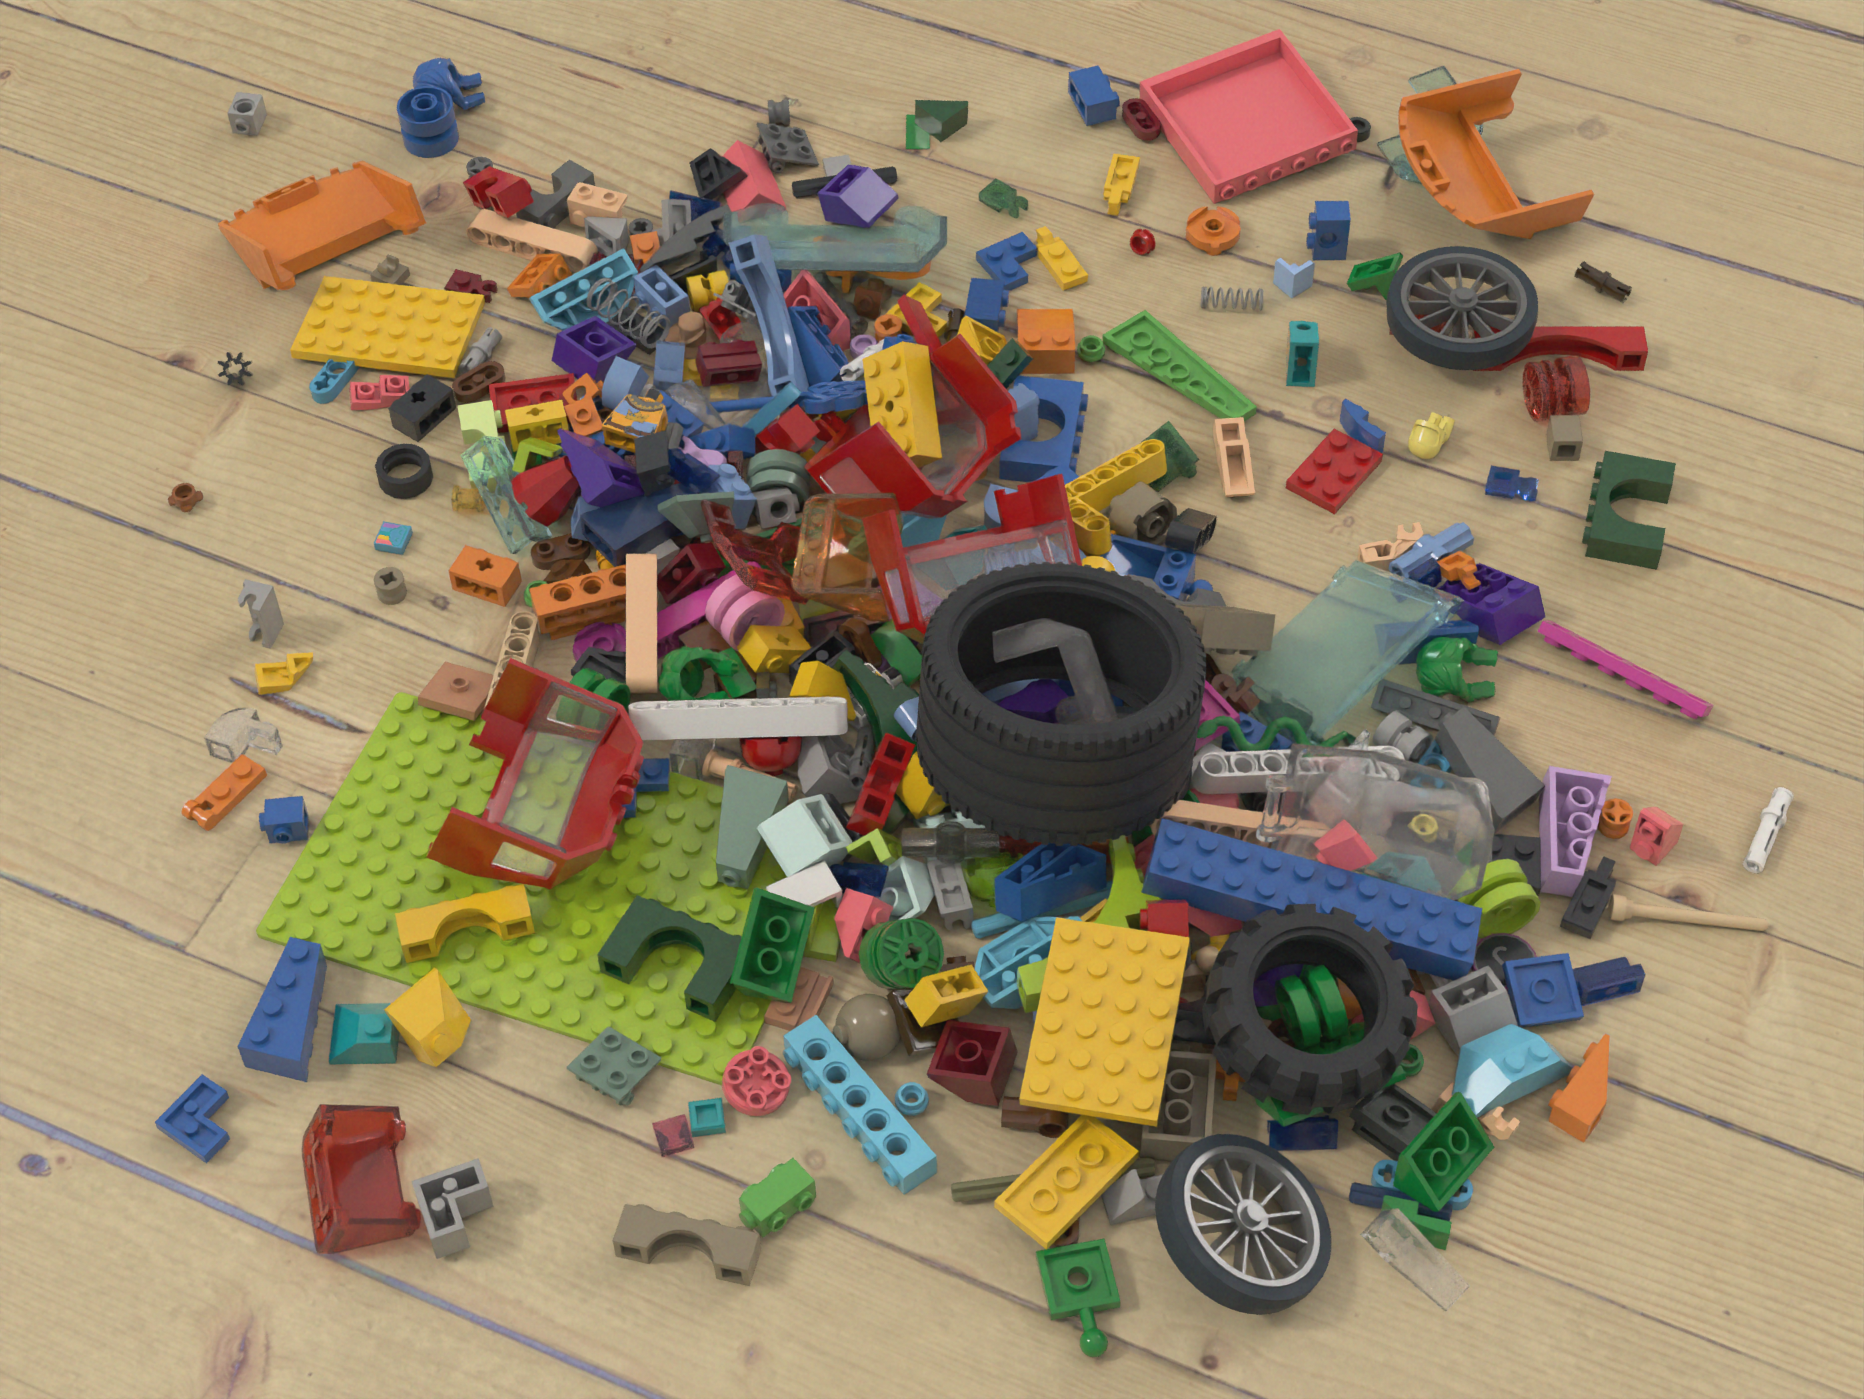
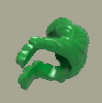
M1467 637L1461 639L1434 638L1431 642L1424 645L1416 659V675L1421 684L1422 692L1437 697L1449 693L1460 697V699L1468 703L1474 702V699L1480 700L1482 698L1494 697L1496 692L1495 682L1466 683L1463 679L1460 663L1463 660L1466 663L1473 662L1477 666L1492 665L1495 667L1498 660V651L1478 647L1476 644L1471 643Z
M683 646L681 649L669 652L664 657L661 668L662 672L658 678L657 686L661 694L668 701L731 699L725 691L708 693L704 697L694 698L700 692L704 680V671L699 659L709 664L714 672L730 677L739 672L738 663L723 652H713L711 649L704 650L702 647L689 648Z

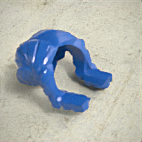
M450 58L431 59L416 68L413 75L414 88L434 86L444 89L450 94L453 102L463 110L485 103L483 92L464 97L460 90L461 87L464 90H469L481 86L482 79L480 73L463 76Z

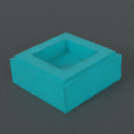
M722 1098L688 1102L692 1137L726 1133Z

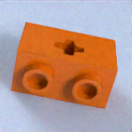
M465 545L448 570L452 590L506 607L522 582L518 562L508 557L503 558L488 553L484 549H476Z

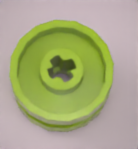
M1503 859L1487 863L1467 875L1456 888L1455 897L1458 902L1482 908L1478 932L1479 938L1496 933L1512 934L1533 920L1540 910L1541 902L1532 886L1527 884L1528 880L1517 861Z

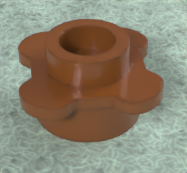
M181 483L173 488L172 495L168 498V503L170 506L181 508L182 512H190L198 501L203 500V493L196 491L195 487L190 483Z

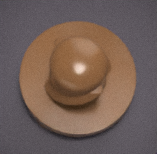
M687 312L679 316L678 322L670 327L665 341L685 343L684 359H696L698 346L704 345L707 342L721 344V341L707 321L697 312Z

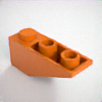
M1607 1034L1602 1037L1598 1044L1592 1042L1583 1056L1585 1062L1581 1067L1577 1065L1573 1067L1566 1079V1083H1568L1563 1091L1557 1089L1548 1104L1552 1108L1549 1122L1583 1143L1601 1120L1607 1102L1610 1036Z

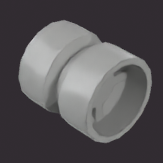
M1393 711L1386 716L1373 736V743L1375 745L1393 746L1399 749L1404 756V766L1406 768L1416 766L1433 741L1431 734L1420 726L1412 727V721L1399 711Z

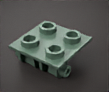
M608 1026L567 1066V1070L574 1073L577 1080H583L590 1084L595 1091L600 1089V1094L604 1096L608 1094L616 1100L618 1105L625 1104L628 1106L634 1099V1094L631 1090L662 1058Z

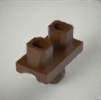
M1224 673L1216 675L1210 682V685L1238 714L1241 711L1247 715L1260 702V699L1249 689L1255 683L1249 676L1238 686L1231 676Z

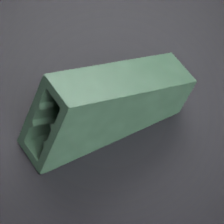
M727 765L716 855L718 881L730 887L749 888L768 846L757 827L785 808L789 800L787 781Z

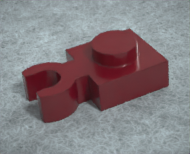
M455 269L444 287L446 291L484 295L485 303H491V292L497 293L498 291L495 281H482L481 275Z

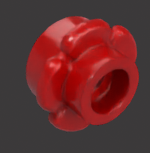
M1139 228L1135 230L1130 238V246L1136 254H1149L1155 249V238L1147 229L1142 230Z

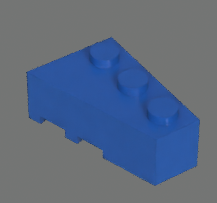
M817 306L788 307V313L809 387L823 382L843 381L841 377L846 375L847 372L840 375V369L849 362L839 344L833 346L828 334L831 331L828 325L824 324L822 326L819 322L817 315L820 311Z
M1048 843V845L1040 844L995 878L996 911L1023 922L1106 888V855L1080 844L1077 846H1071L1070 844L1056 846L1055 843Z

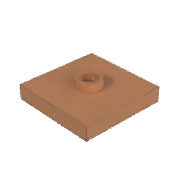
M445 661L419 694L418 705L475 721L485 707L494 675Z

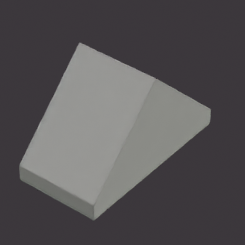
M590 216L584 218L586 238L597 246L598 251L607 257L623 248L626 251L629 243L627 218Z

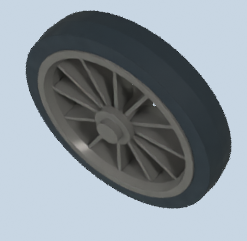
M1441 247L1414 256L1404 263L1394 275L1386 300L1387 321L1396 340L1419 359L1439 367L1455 370L1486 369L1514 358L1529 343L1538 318V297L1529 277L1508 259L1493 252L1473 247ZM1455 277L1456 289L1453 290L1443 278ZM1462 278L1476 280L1470 289L1462 286ZM1430 282L1437 290L1427 287L1424 284ZM1483 283L1492 286V288L1476 294ZM1412 295L1425 301H1409ZM1503 296H1506V297L1509 299V300H1496V299H1498V298H1500V297H1503ZM1415 315H1428L1419 320L1415 317ZM1502 315H1515V318L1512 320ZM1448 321L1440 333L1430 329ZM1468 325L1482 338L1469 339ZM1488 326L1494 327L1501 331L1495 334Z
M1235 1134L1211 1135L1194 1142L1179 1153L1161 1177L1156 1193L1155 1212L1163 1244L1172 1261L1185 1278L1195 1288L1216 1303L1247 1314L1265 1315L1277 1313L1305 1298L1323 1277L1331 1255V1231L1327 1214L1318 1194L1305 1175L1277 1150L1246 1136ZM1214 1169L1220 1186L1205 1172V1170ZM1232 1171L1242 1174L1241 1192ZM1254 1181L1269 1192L1260 1203L1253 1200ZM1192 1184H1194L1208 1199L1191 1193ZM1273 1196L1284 1212L1267 1214L1263 1206ZM1192 1210L1217 1221L1196 1223ZM1290 1223L1294 1235L1271 1225ZM1221 1232L1222 1234L1210 1246L1202 1236V1234ZM1231 1244L1235 1245L1233 1267L1218 1256ZM1279 1247L1296 1253L1295 1262H1293ZM1247 1254L1257 1278L1245 1274ZM1268 1261H1269L1284 1277L1275 1279V1277H1274V1275H1273V1272H1272V1270H1271V1268H1270V1265H1269Z

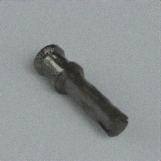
M825 272L815 274L813 277L828 295L831 292L834 296L832 300L835 303H839L837 306L843 313H847L846 316L850 320V339L863 335L868 329V322L864 317L858 315L856 306L844 299Z

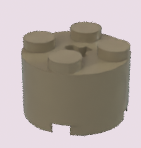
M1138 482L1122 495L1115 496L1109 506L1110 510H1112L1109 519L1110 531L1114 530L1118 536L1159 546L1165 542V533L1171 522L1177 517L1176 506L1144 482Z

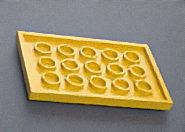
M324 276L290 349L291 357L318 362H327L329 359H333V362L345 363L347 361H354L355 366L455 378L485 305L484 295Z
M1056 917L1019 1098L1020 1105L1157 1127L1190 937Z

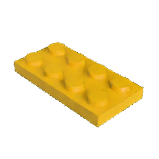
M1081 1115L994 1201V1208L1047 1250L1137 1160L1139 1151L1096 1117Z

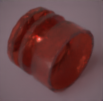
M1578 355L1556 358L1553 364L1549 360H1541L1539 363H1526L1523 370V394L1526 408L1534 422L1550 419V415H1559V413L1561 415L1586 414L1590 405V385L1586 367Z

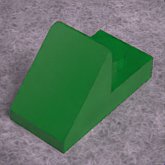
M1399 252L1354 265L1346 284L1351 291L1363 288L1369 289L1375 285L1384 299L1387 300L1390 284L1400 268L1403 255Z

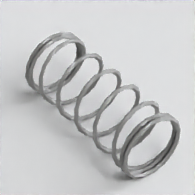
M610 278L598 280L588 293L587 306L592 311H598L601 317L608 318L614 325H619L622 331L630 332L634 339H640L641 343L647 348L652 349L656 347L657 341L653 344H647L646 339L656 329L660 319L666 320V327L658 341L666 339L670 330L669 318L665 315H660L659 311L649 313V305L644 303L639 306L637 296L628 299V291L626 289L618 291L616 282H613ZM603 282H610L601 290L597 299V307H592L591 298L594 291ZM611 285L608 297L599 306L602 293ZM620 292H625L626 298L623 305L615 313L609 315L614 298ZM631 299H636L637 305L633 313L626 320L620 322V316L625 305ZM608 306L607 315H603L600 310ZM642 306H646L648 311L645 318L637 327L631 329L634 315ZM619 313L618 323L613 322L610 318ZM657 313L658 316L654 317V318H653L652 320H650V322L646 325V327H645V329H644V331H643V336H642V329H643V326H644L645 322L647 321V319H648L652 314ZM630 319L629 330L624 329L621 324ZM655 322H657L656 325L654 326V328L649 332V330H650V328L653 326V324H654ZM641 326L640 337L634 336L632 331Z

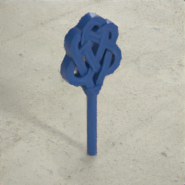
M833 381L815 384L807 388L808 392H802L788 407L791 409L798 404L808 414H822L830 411L838 412L862 407L868 404L865 381ZM774 396L708 402V412L712 414L761 409Z

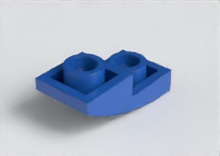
M1345 398L1342 401L1340 423L1346 433L1359 442L1383 453L1386 432L1368 422V411Z

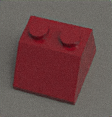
M947 1020L927 1071L928 1078L966 1102L999 1106L1018 1053L1010 1028Z

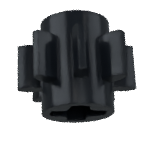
M227 352L228 360L226 362L218 361V364L223 366V372H220L218 376L222 377L225 375L229 378L227 385H231L234 380H238L240 385H244L242 377L253 376V373L247 371L248 366L253 362H245L242 359L243 352H240L235 358H233L231 352ZM231 361L235 365L241 364L240 376L229 372L228 368L232 367Z

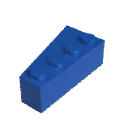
M293 937L289 938L237 1046L245 1067L307 1082L309 1074L308 1063L313 1051L314 1029L317 1028L318 1006L322 999L327 963L321 944Z

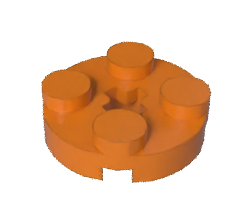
M1208 206L1198 208L1188 217L1186 239L1198 249L1206 251L1207 254L1217 256L1222 251L1233 247L1239 241L1241 232L1239 217L1225 207L1217 206V210H1208Z

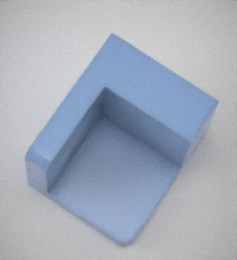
M1279 258L1275 261L1273 284L1290 298H1294L1312 287L1315 263L1309 260L1301 266L1295 263L1289 265L1282 258Z

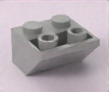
M1489 965L1431 991L1429 1006L1436 1023L1435 1025L1457 1056H1459L1460 1048L1464 1044L1509 1024L1518 1026L1507 990Z

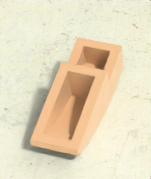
M1244 417L1215 419L1212 428L1225 497L1255 495Z

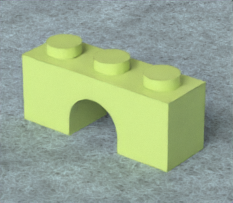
M492 400L458 405L464 444L480 443L486 446L480 453L466 456L473 495L506 490V478H511L509 461L502 460L501 453L507 452L504 435L498 436L497 428L503 427L500 410L494 411Z

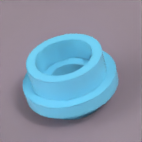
M915 1082L905 1083L895 1094V1105L905 1115H918L927 1108L929 1103L927 1091ZM910 1098H914L917 1100V1102L908 1103L906 1101Z

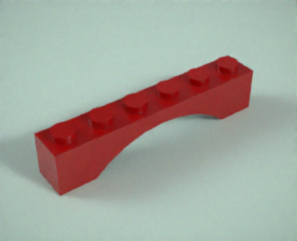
M1488 326L1495 334L1501 331L1494 327ZM1535 326L1529 343L1514 358L1494 367L1473 371H1502L1511 364L1527 358L1554 354L1586 358L1603 364L1614 371H1644L1648 355L1644 326ZM1473 329L1471 339H1474V338H1482V337Z

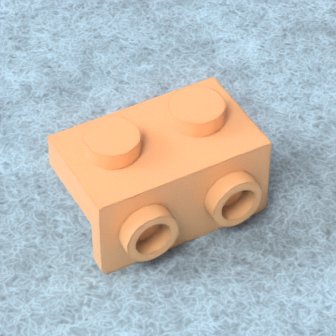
M581 182L577 183L567 198L570 224L585 227L584 218L589 216L623 218L622 208L627 201V195Z

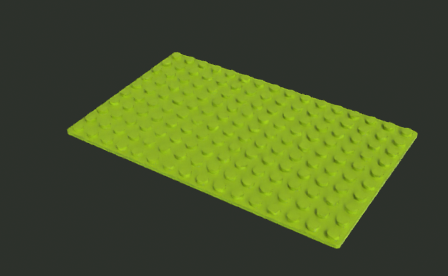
M403 692L397 693L256 929L258 937L286 946L290 937L321 944L325 959L411 987L433 968H437L461 1003L587 1043H592L609 1026L661 1057L662 1059L657 1065L722 1085V1077L728 1062L735 1055L751 1050L754 1047L765 1023V1013L772 1000L745 996L736 989L718 1019L714 1022L686 1009L684 991L704 959L695 949L682 944H670L654 950L645 959L630 984L601 973L597 954L637 895L645 899H655L671 910L683 911L691 918L702 923L714 924L721 931L733 936H742L754 888L766 890L767 886L787 878L767 846L748 889L738 886L730 887L718 881L716 855L723 787L670 771L669 791L637 792L636 817L623 818L619 826L614 825L612 832L617 834L614 845L610 852L605 850L596 863L550 890L544 887L524 884L534 926V934L503 941L494 931L480 926L465 927L455 931L444 941L439 956L406 963L395 913L404 912L410 908L435 905L445 900L461 899L475 893L500 890L506 886L521 885V883L468 875L426 858L431 842H434L451 807L478 818L482 817L503 759L469 745L473 734L475 733L480 736L486 723L485 720L481 719V715L475 721L420 706L418 705L417 696ZM538 732L524 763L501 827L555 848L579 779L593 748ZM507 842L502 843L493 859L494 862L542 874L546 873L550 860ZM836 868L830 869L833 875L836 871Z

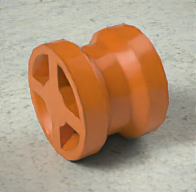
M886 314L876 319L874 329L877 342L879 343L885 337H897L898 334H902V321L899 317Z
M1617 798L1604 802L1598 820V830L1602 835L1611 839H1620L1628 833L1633 817V809L1630 804Z

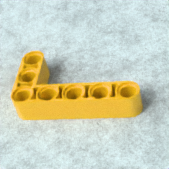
M1157 439L1143 441L1065 485L1076 539L1080 548L1092 555H1102L1111 550L1112 540L1109 519L1099 511L1110 506L1115 496L1122 495L1138 482L1149 484L1166 474L1165 447L1162 441ZM1060 532L1061 535L1066 537L1064 532Z

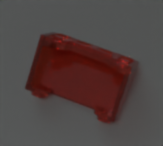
M319 1104L303 1135L301 1148L314 1243L318 1254H336L412 1236L415 1230L419 1229L421 1213L413 1202L403 1200L395 1152L399 1142L404 1140L406 1134V1124L404 1120H401L399 1106Z

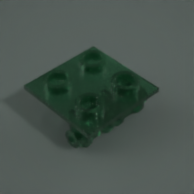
M1170 421L1143 440L1157 439L1162 441L1165 447L1167 472L1162 477L1147 484L1155 491L1159 492L1180 475L1187 478H1192L1196 475L1197 466L1195 463L1200 459Z

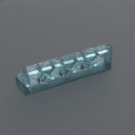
M483 436L460 455L510 554H517L532 541L539 542L552 537L548 527L529 518L525 513V510L528 508L524 502L519 505L514 498L511 480L519 472L512 470L514 460L502 438ZM479 451L484 456L482 469L477 468L472 458ZM489 475L494 476L497 481L495 494L489 492L487 488ZM501 499L506 500L509 505L507 518L502 517L499 511ZM514 524L519 525L524 534V537L517 542L512 537Z

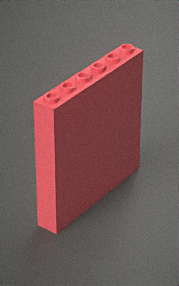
M1280 29L1140 81V99L1144 100L1158 117L1161 123L1160 130L1214 204L1254 190L1267 183L1277 181L1293 173L1301 172L1306 168L1324 163L1329 159L1347 154L1356 149L1357 128Z

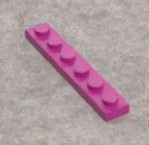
M1551 620L1542 621L1537 631L1545 635V642L1558 648L1564 645L1572 649L1570 654L1584 662L1591 659L1599 663L1598 669L1611 676H1614L1615 673L1622 675L1626 678L1625 683L1638 690H1642L1645 687L1654 692L1652 695L1654 699L1667 705L1673 702L1681 706L1680 712L1693 719H1697L1698 716H1708L1714 706Z

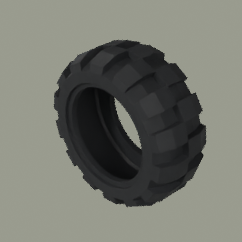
M1316 904L1286 905L1283 914L1279 915L1275 909L1266 910L1247 920L1242 931L1231 934L1216 957L1204 988L1206 1001L1202 1008L1205 1034L1210 1039L1214 1038L1216 1045L1212 1053L1225 1073L1230 1076L1237 1072L1245 1080L1241 1089L1264 1103L1268 1095L1283 1101V1111L1310 1115L1314 1107H1323L1324 1113L1327 1114L1354 1108L1359 1099L1372 1098L1390 1081L1410 1048L1409 1041L1416 1030L1418 1008L1414 998L1410 997V992L1414 987L1412 978L1402 958L1393 961L1390 957L1389 952L1393 944L1374 926L1367 932L1353 923L1357 917L1355 914L1336 907H1332L1329 914L1316 912ZM1304 964L1314 967L1324 965L1331 974L1345 983L1356 997L1364 1018L1363 1040L1350 1049L1334 1054H1311L1286 1045L1270 1032L1260 1018L1253 996V982L1265 972L1283 965Z

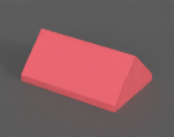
M737 140L723 155V157L735 166L740 167L747 174L746 178L723 192L734 223L787 211L764 153Z
M803 268L783 294L787 308L792 306H817L820 311L817 318L822 326L824 324L828 325L831 331L828 337L833 346L839 344L842 351L850 349V320L811 273Z

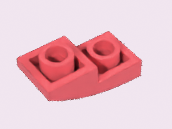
M380 375L379 383L350 382L351 410H372L390 407L395 400L399 399L410 389L409 377Z

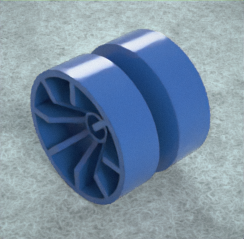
M422 86L411 89L400 97L397 102V113L403 143L408 152L422 158H434L447 154L457 145L459 133L453 100L447 91L439 87Z

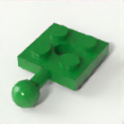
M1105 1238L1036 1251L1037 1265L1051 1320L1080 1315L1084 1331L1080 1337L1082 1352L1089 1357L1103 1355L1108 1347V1339L1103 1331L1097 1329L1094 1312L1120 1308L1121 1303ZM1074 1273H1082L1087 1277L1088 1281L1083 1285L1077 1286L1070 1283L1068 1278Z

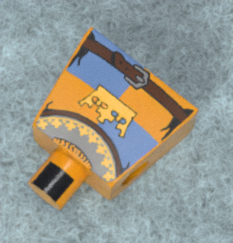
M649 389L644 398L633 394L626 395L602 424L605 444L635 453L634 439L665 431L668 417L666 406L661 403L664 399L663 395L655 389Z

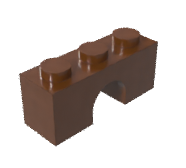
M707 620L678 636L680 649L683 646L689 648L702 647L704 650L711 649L713 652L719 653L731 648L722 635ZM735 650L756 684L757 673L754 672L741 653ZM699 659L703 671L711 668L709 664ZM713 674L715 692L725 691L728 693V697L732 699L718 674ZM756 689L734 699H756Z

